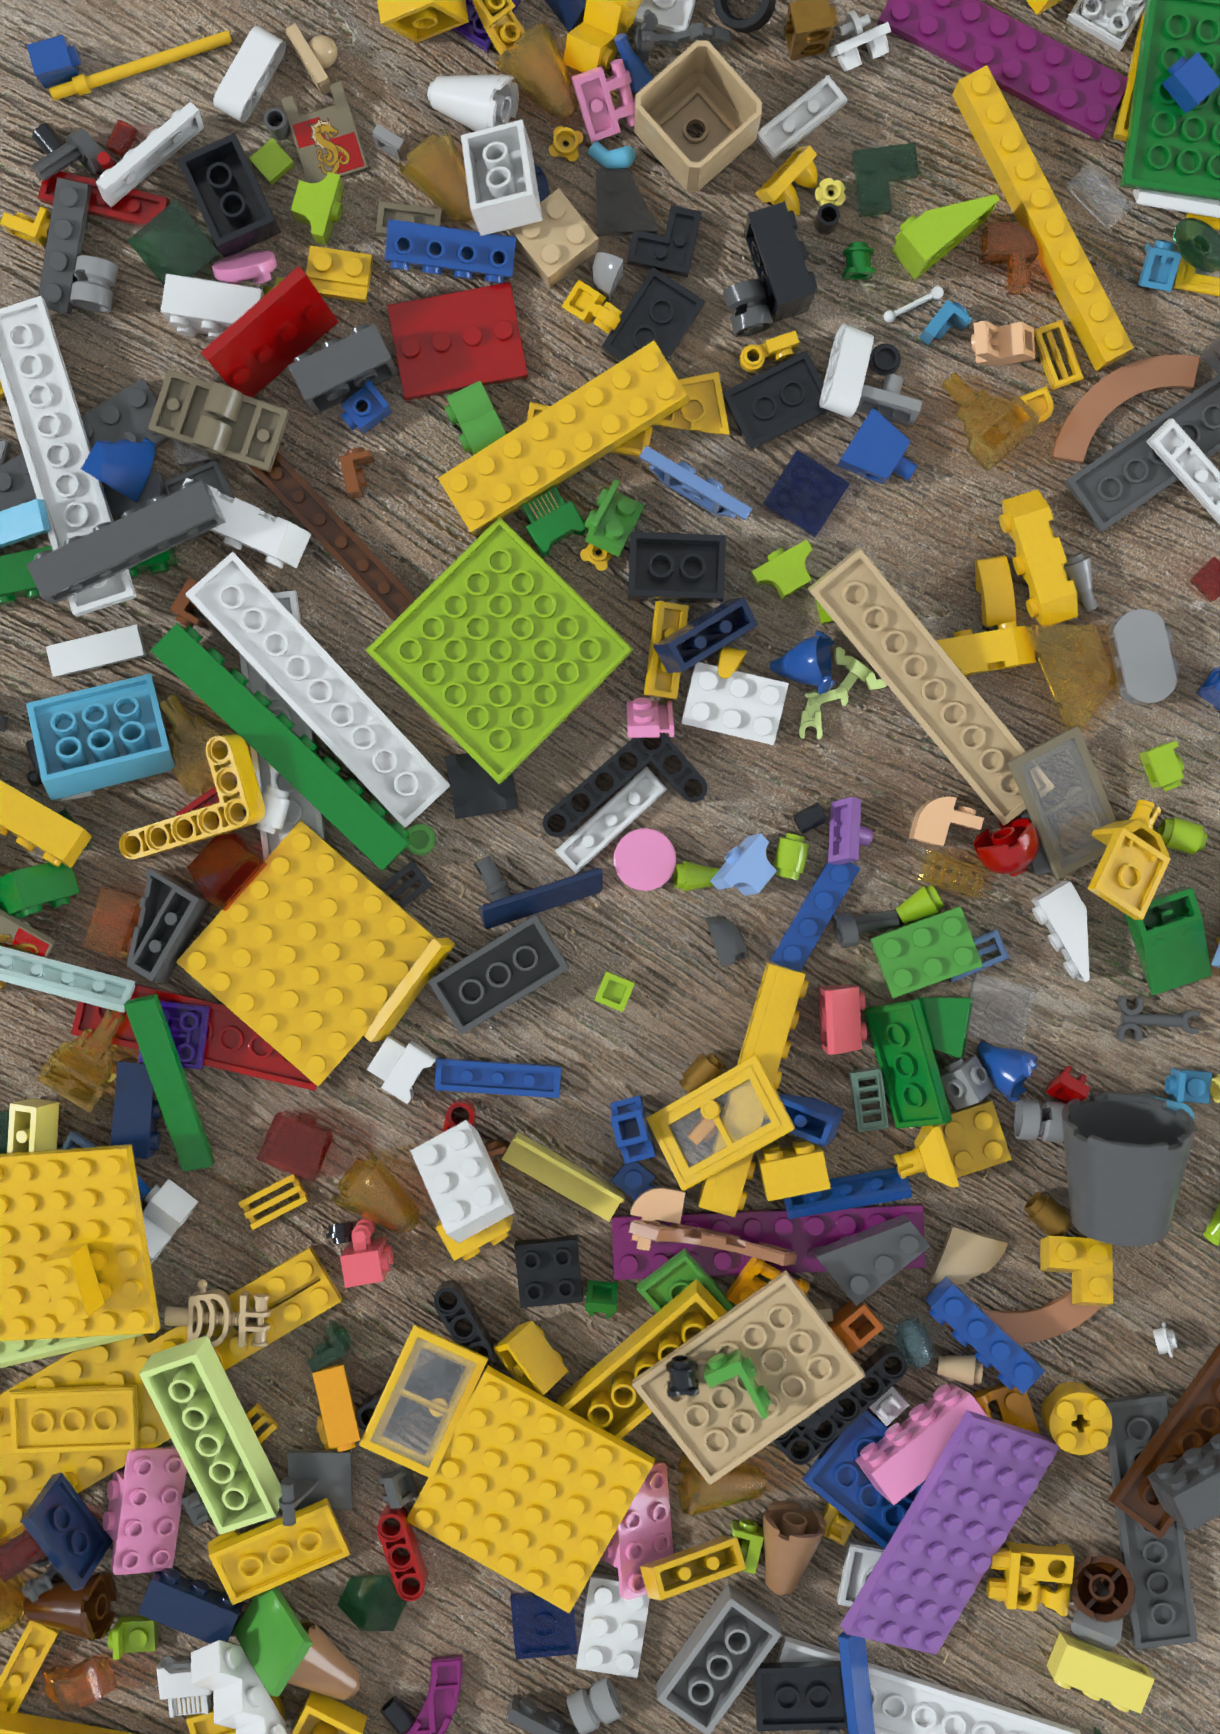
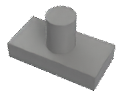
M888 374L885 376L882 389L863 385L856 411L869 414L873 408L888 420L913 426L920 413L923 401L900 395L903 378L895 374Z

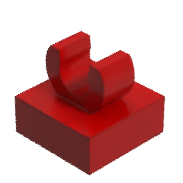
M1071 1066L1064 1068L1056 1078L1049 1082L1046 1089L1047 1094L1065 1104L1075 1098L1080 1100V1102L1087 1098L1091 1088L1085 1085V1074H1081L1077 1079L1070 1076Z

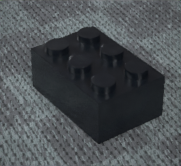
M235 133L177 159L213 240L223 257L236 254L281 233L245 151Z
M785 201L748 213L744 230V237L757 277L763 280L767 295L766 304L770 307L774 323L808 312L814 299V291L817 290L815 275L812 271H807L805 260L808 258L803 241L798 242L794 231L798 229L793 210L788 211Z
M631 532L628 600L722 604L724 599L726 535Z

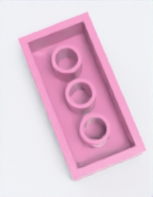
M953 1383L939 1387L933 1393L934 1398L925 1405L922 1403L914 1407L909 1412V1418L901 1424L896 1423L890 1426L885 1431L884 1438L877 1443L868 1444L861 1450V1456L855 1461L875 1489L890 1503L895 1505L926 1480L967 1410L987 1416L971 1393Z

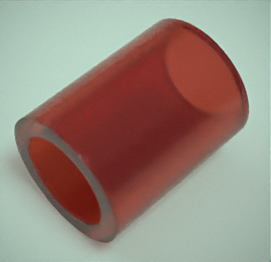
M117 120L106 148L124 158L125 154L130 150L138 130L124 121Z

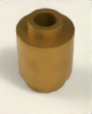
M711 1052L708 1056L701 1053L682 1074L684 1078L679 1084L690 1093L722 1075L724 1071L721 1068L724 1066V1063Z
M1038 1191L1030 1197L1024 1206V1211L1028 1213L1027 1217L1048 1236H1063L1072 1225L1070 1222L1071 1214L1049 1194L1044 1195L1041 1191Z

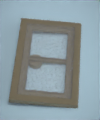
M1078 725L1007 761L1056 880L1103 856L1107 846L1091 836L1092 831L1116 822V818Z

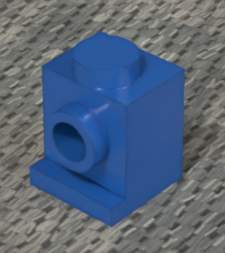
M370 380L365 383L364 387L340 404L345 411L341 414V417L352 431L358 428L363 435L392 413L389 404ZM363 403L368 404V409L365 412L357 411V408Z

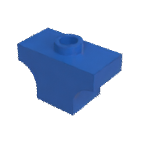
M639 1095L610 1103L612 1111L610 1119L617 1147L621 1150L625 1164L628 1165L657 1157L650 1127L646 1120L647 1116L642 1096Z

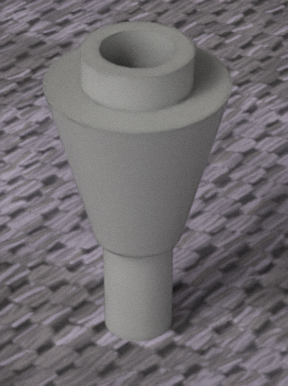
M1081 552L1066 557L1067 563L1064 564L1067 579L1069 581L1073 580L1085 612L1096 609L1097 605L1091 590L1093 588L1091 556L1084 557Z

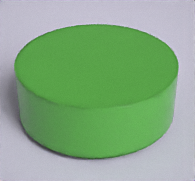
M415 824L408 828L407 831L410 834L407 839L411 844L407 849L411 853L425 855L433 850L436 844V835L431 827L425 824Z

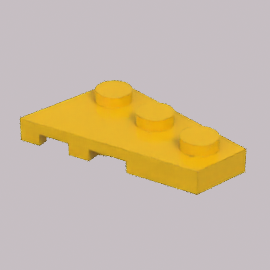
M719 372L678 379L688 395L689 403L652 425L729 436L730 431Z

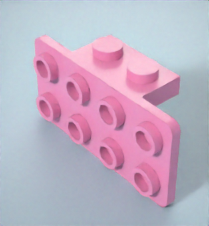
M176 1447L131 1449L127 1453L125 1468L113 1472L112 1480L108 1482L107 1496L109 1505L108 1511H105L103 1515V1529L114 1541L111 1571L115 1575L160 1572L165 1568L173 1567L182 1508L181 1499L184 1494L187 1469Z
M661 1461L654 1462L653 1467L601 1557V1560L618 1568L620 1596L625 1600L647 1594L640 1569L641 1565L673 1554L667 1465Z

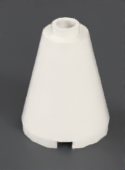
M510 75L438 76L435 81L430 83L427 97L433 109L474 131H479L509 123L510 117L516 118L519 103V87L516 82H512L514 77Z

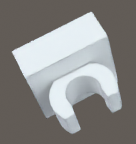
M892 1386L869 1408L888 1426L910 1405Z

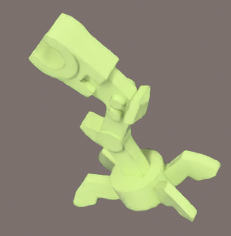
M841 647L835 648V664L844 665L849 673L837 689L823 694H819L816 690L806 692L804 697L808 698L805 711H802L800 738L804 739L806 728L812 726L817 732L816 739H821L823 730L820 705L840 699L842 706H846L848 691L858 678L863 682L866 681L869 690L881 689L886 687L887 684L882 678L876 680L875 674L854 657L845 656L844 649Z

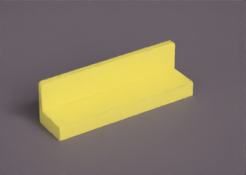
M519 1131L515 1134L507 1148V1152L504 1153L501 1159L610 1222L619 1204L625 1200V1193Z

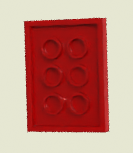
M298 266L200 353L229 387L253 398L293 363L296 357L303 354L335 326L338 320L306 273Z
M510 282L387 305L406 401L456 392L478 381H481L483 386L528 378Z

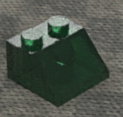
M177 199L127 240L163 285H165L166 274L191 277L219 254Z

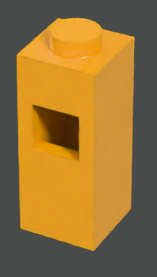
M345 1362L314 1370L312 1375L329 1449L337 1447V1451L341 1452L355 1448V1442L360 1441L362 1436L356 1421V1409Z

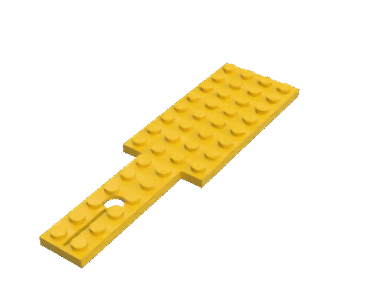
M312 1246L228 1295L232 1303L233 1312L237 1313L240 1311V1295L244 1291H250V1308H255L253 1294H270L267 1309H270L271 1313L269 1317H264V1322L270 1324V1330L266 1331L268 1345L340 1303L343 1299ZM218 1302V1308L221 1312L223 1311V1308L221 1304ZM205 1324L202 1334H207L209 1325ZM223 1324L221 1326L217 1325V1329L213 1334L214 1337L222 1334ZM174 1326L152 1340L148 1334H143L138 1337L70 1352L0 1393V1539L23 1526L20 1520L53 1474L62 1472L78 1494L125 1466L127 1453L130 1451L11 1455L9 1392L12 1389L137 1384L140 1441L138 1449L155 1448L171 1439L139 1373L151 1354L188 1342L187 1326ZM231 1326L230 1332L220 1345L213 1347L224 1371L264 1348L251 1346L254 1332L248 1333V1343L244 1348L238 1347L239 1331L235 1326Z

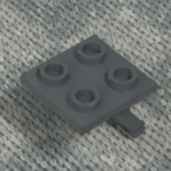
M351 1449L341 1452L337 1450H288L289 1478L281 1481L282 1497L279 1498V1508L282 1509V1523L284 1526L296 1524L295 1510H300L325 1498L328 1499L332 1510L353 1509Z

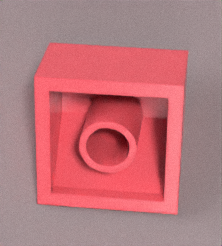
M856 984L818 986L821 1048L828 1055L862 1050V1041H867L866 1023H861L860 1010H865L864 991H859V986Z

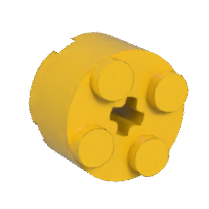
M1070 1381L1054 1387V1390L1042 1402L1041 1419L1044 1427L1062 1450L1075 1455H1087L1104 1449L1108 1444L1112 1431V1416L1107 1405L1091 1388L1083 1383Z

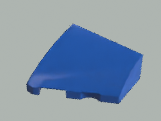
M143 438V442L134 443L128 439L118 440L115 443H111L108 440L96 441L81 470L137 502L151 471L155 443L148 438Z

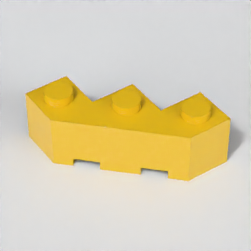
M587 0L583 22L567 34L563 64L582 73L600 66L604 71L610 69L611 62L615 60L618 52L614 38L621 33H627L635 20L636 13L643 0Z
M1038 489L1002 500L1003 514L999 515V522L1004 533L1008 532L1015 542L1016 557H1013L1012 562L1018 576L1022 575L1029 585L1030 599L1026 600V607L1030 617H1035L1042 628L1078 617L1077 591L1073 580L1067 581V574L1064 569V564L1067 563L1060 538L1054 537L1049 521L1053 520L1050 506Z
M1016 621L998 624V630L973 634V630L968 629L954 632L953 638L936 640L965 677L1036 663L1030 626L1017 627Z

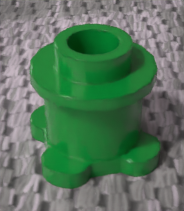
M866 242L850 243L849 248L843 250V256L846 257V268L844 273H842V280H870L876 274V269L871 267V256L874 254V249L868 247Z

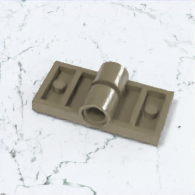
M168 369L148 430L270 473L290 412L278 406L243 395L238 390L216 382L211 384Z

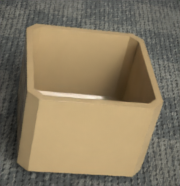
M696 40L636 94L634 133L686 192H698L757 139L762 115V101L709 41ZM698 124L704 129V134L700 138H692L688 135L687 128L690 125Z

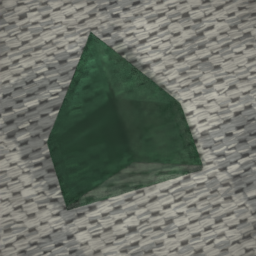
M388 1574L358 1577L351 1575L337 1606L361 1631H394L407 1601L398 1595L396 1587Z

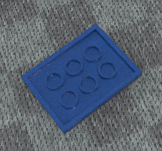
M866 1410L826 1446L802 1480L885 1549L925 1481L895 1505L890 1503L875 1489L855 1460L861 1456L860 1452L865 1446L873 1442L877 1443L884 1438V1433L888 1428Z

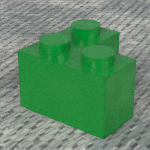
M47 862L12 871L0 877V909L18 920L43 911L42 905L51 904L52 909L71 903L70 897L80 893L73 868L63 863L58 868Z

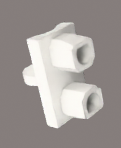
M852 10L846 14L847 24L838 27L841 36L850 33L852 37L828 48L831 57L837 56L844 72L862 65L857 47L866 43L871 60L889 53L886 34L891 32L889 23L886 22L863 32L862 27L871 24V19L868 14L859 18L858 14Z

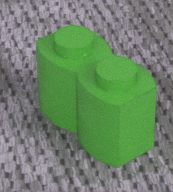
M481 381L446 397L449 405L444 407L451 424L458 423L463 434L459 435L458 438L465 453L472 451L474 455L506 435Z

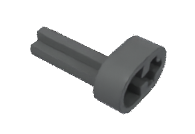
M78 128L66 136L67 143L32 164V169L36 172L37 178L39 180L42 179L44 182L79 160L91 174H96L103 169L97 160V155L103 152V150L86 130Z
M896 909L852 916L850 912L833 914L832 923L838 944L841 948H848L859 945L860 933L898 928L899 918L897 917Z

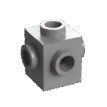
M976 1056L965 1060L957 1057L949 1061L945 1065L947 1069L940 1075L944 1091L956 1110L979 1103L994 1089L986 1070L982 1067Z

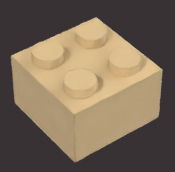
M559 188L540 203L543 221L509 229L510 236L516 237V247L549 289L599 250L598 237Z

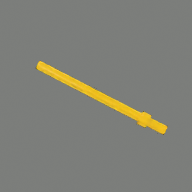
M229 30L88 76H85L84 73L74 76L72 81L51 87L49 91L54 101L78 94L80 97L91 93L93 88L231 44L233 41Z

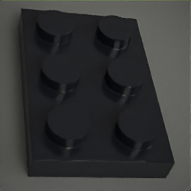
M652 267L621 315L619 324L615 330L612 329L601 346V350L621 362L647 344L655 341L668 362L704 307L705 301Z
M807 350L723 392V399L749 451L830 411L819 405L824 383Z
M841 1661L761 1663L755 1671L757 1731L848 1729Z

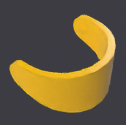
M727 646L722 647L717 663L718 675L722 679L730 678L735 670L738 671L748 651Z

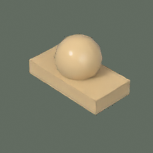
M295 23L292 24L285 31L289 42L320 93L326 95L331 91L329 86L331 83L324 69L331 67L336 62L338 56L336 43L325 35L314 36L307 43Z

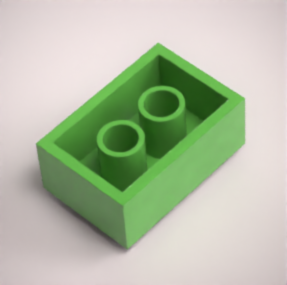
M961 906L950 908L868 938L891 998L983 966Z

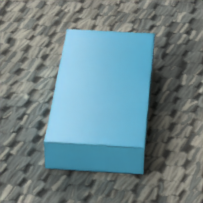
M34 499L0 511V548L51 531L44 500Z

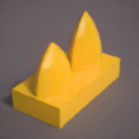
M810 145L797 147L755 194L763 203L771 202L774 205L785 201L788 211L793 210L795 215H800L799 198L792 182L795 181L797 184L807 188H816L818 186V172L813 161L817 153Z

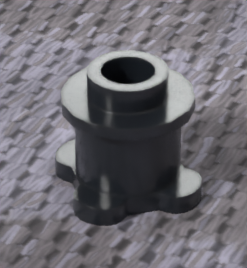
M674 1356L672 1361L666 1364V1370L669 1372L670 1378L667 1382L668 1396H695L699 1394V1381L695 1377L698 1363L691 1360L690 1356Z

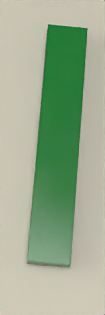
M154 994L127 1000L124 1007L182 1171L213 1166L215 1159L158 995Z

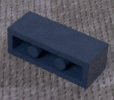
M744 597L729 599L653 646L667 673L684 672L758 626V623Z
M124 1058L117 1062L111 1146L132 1144L134 1158L148 1159L155 1154V1150H159L161 1132H157V1123L163 1114L145 1063L138 1062V1059Z
M165 1568L163 1571L156 1572L152 1577L137 1614L211 1644L218 1640L229 1641L245 1602L242 1601L232 1605L227 1592L221 1593L211 1589L207 1583L201 1580L192 1581L182 1577L174 1569Z

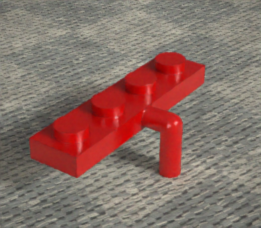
M100 152L97 155V160L104 170L116 165L107 152ZM62 171L44 182L42 180L38 199L42 203L53 205L58 177L92 186L88 214L160 232L164 231L170 206V200L167 197L132 189L114 206L110 207L102 199L96 184L97 180Z

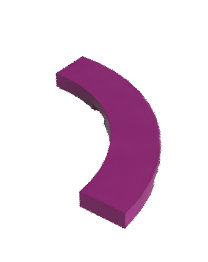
M463 1654L431 1658V1679L427 1697L417 1718L404 1734H445L459 1699L463 1673Z

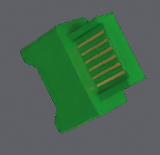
M556 486L521 505L531 523L526 527V530L542 558L550 554L551 546L572 534L582 536L588 532V528L584 527L585 522L573 501L565 504Z

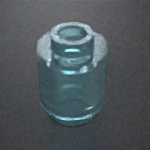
M910 1318L898 1323L895 1326L897 1330L895 1337L901 1353L907 1361V1365L921 1368L930 1364L935 1352L925 1325L920 1323L919 1318Z

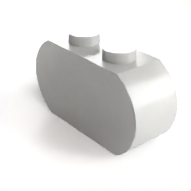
M1147 609L1133 610L1116 618L1110 624L1106 637L1120 696L1127 702L1135 705H1148L1164 700L1175 689L1177 684L1176 675L1179 674L1178 662L1175 657H1172L1169 646L1172 643L1169 627L1165 626L1164 619L1160 615Z

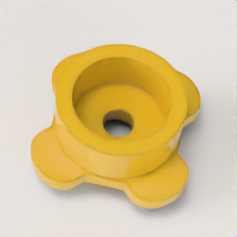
M556 127L553 130V144L549 146V154L554 158L558 156L565 157L569 162L576 161L579 158V144L583 142L582 133L568 127ZM568 142L569 145L565 147L563 143Z
M590 543L586 549H582L580 552L581 559L584 562L589 561L598 571L606 570L610 558L615 556ZM601 550L602 554L597 555L596 551Z

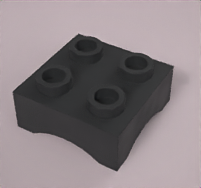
M468 753L445 756L456 819L519 808L513 772L499 785Z
M577 1235L515 1241L514 1249L520 1308L583 1302Z

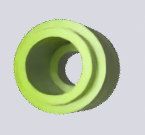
M1176 817L1171 819L1164 818L1157 832L1161 835L1166 848L1195 855L1198 850L1202 851L1208 837V834L1204 832L1203 825Z
M787 833L785 839L779 838L773 867L777 870L774 875L794 880L799 879L800 873L804 872L810 844L804 843L805 837Z

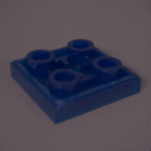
M797 450L763 505L815 538L850 483Z

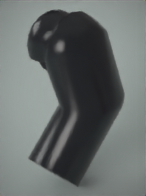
M31 739L25 745L34 770L27 773V779L31 786L38 787L43 783L34 740Z

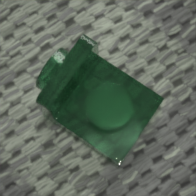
M336 1320L330 1322L325 1329L332 1343L327 1339L312 1348L313 1354L307 1361L312 1372L345 1355L350 1348L349 1342H351L349 1333L343 1325L339 1326Z

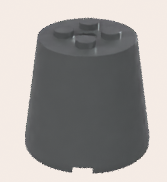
M1124 1092L1090 1094V1100L1080 1102V1100L1075 1098L1064 1106L1062 1110V1129L1071 1222L1079 1232L1094 1240L1118 1246L1149 1245L1167 1236L1195 1135L1196 1125L1190 1114L1182 1108L1177 1111L1167 1108V1101L1151 1096Z

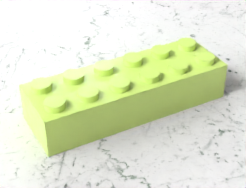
M206 1335L151 1354L139 1375L219 1535L276 1517L279 1511V1498L282 1497L281 1485L208 1336Z

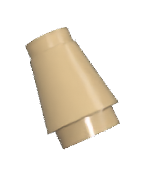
M974 1355L939 1356L937 1375H943L944 1377L973 1386V1383H982L983 1364Z

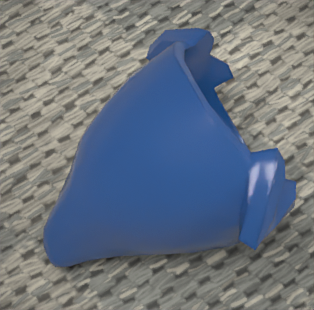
M816 630V636L801 641L786 654L770 662V670L795 682L817 686L819 694L828 692L837 682L832 680L830 646L835 643L824 632Z
M981 1041L977 1046V1052L992 1083L1006 1096L1008 1101H1019V1095L1026 1091L1022 1085L1027 1077L1031 1076L1032 1070L1037 1068L1038 1057L1025 1050L998 1047Z

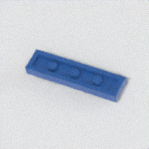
M827 860L772 954L771 961L780 966L801 971L858 874L860 867L851 862L835 865L828 863Z
M437 1058L434 1090L560 1098L562 1066Z
M895 1167L829 1179L831 1189L783 1199L788 1219L908 1199L912 1198V1190L908 1177L901 1180Z

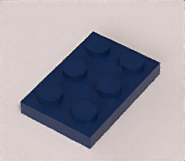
M62 1472L51 1476L20 1520L73 1591L84 1588L113 1542Z

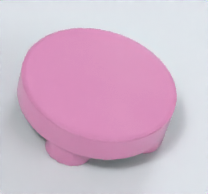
M253 250L224 257L212 265L215 279L222 283L240 285V281L252 279L253 283L258 284L272 279L270 272L276 268L277 262L272 251Z
M649 828L633 830L626 834L616 846L614 852L616 873L627 886L640 891L657 889L671 878L675 870V849L670 840L657 830Z

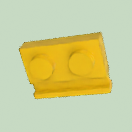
M310 245L306 275L321 297L367 303L374 258L371 254Z

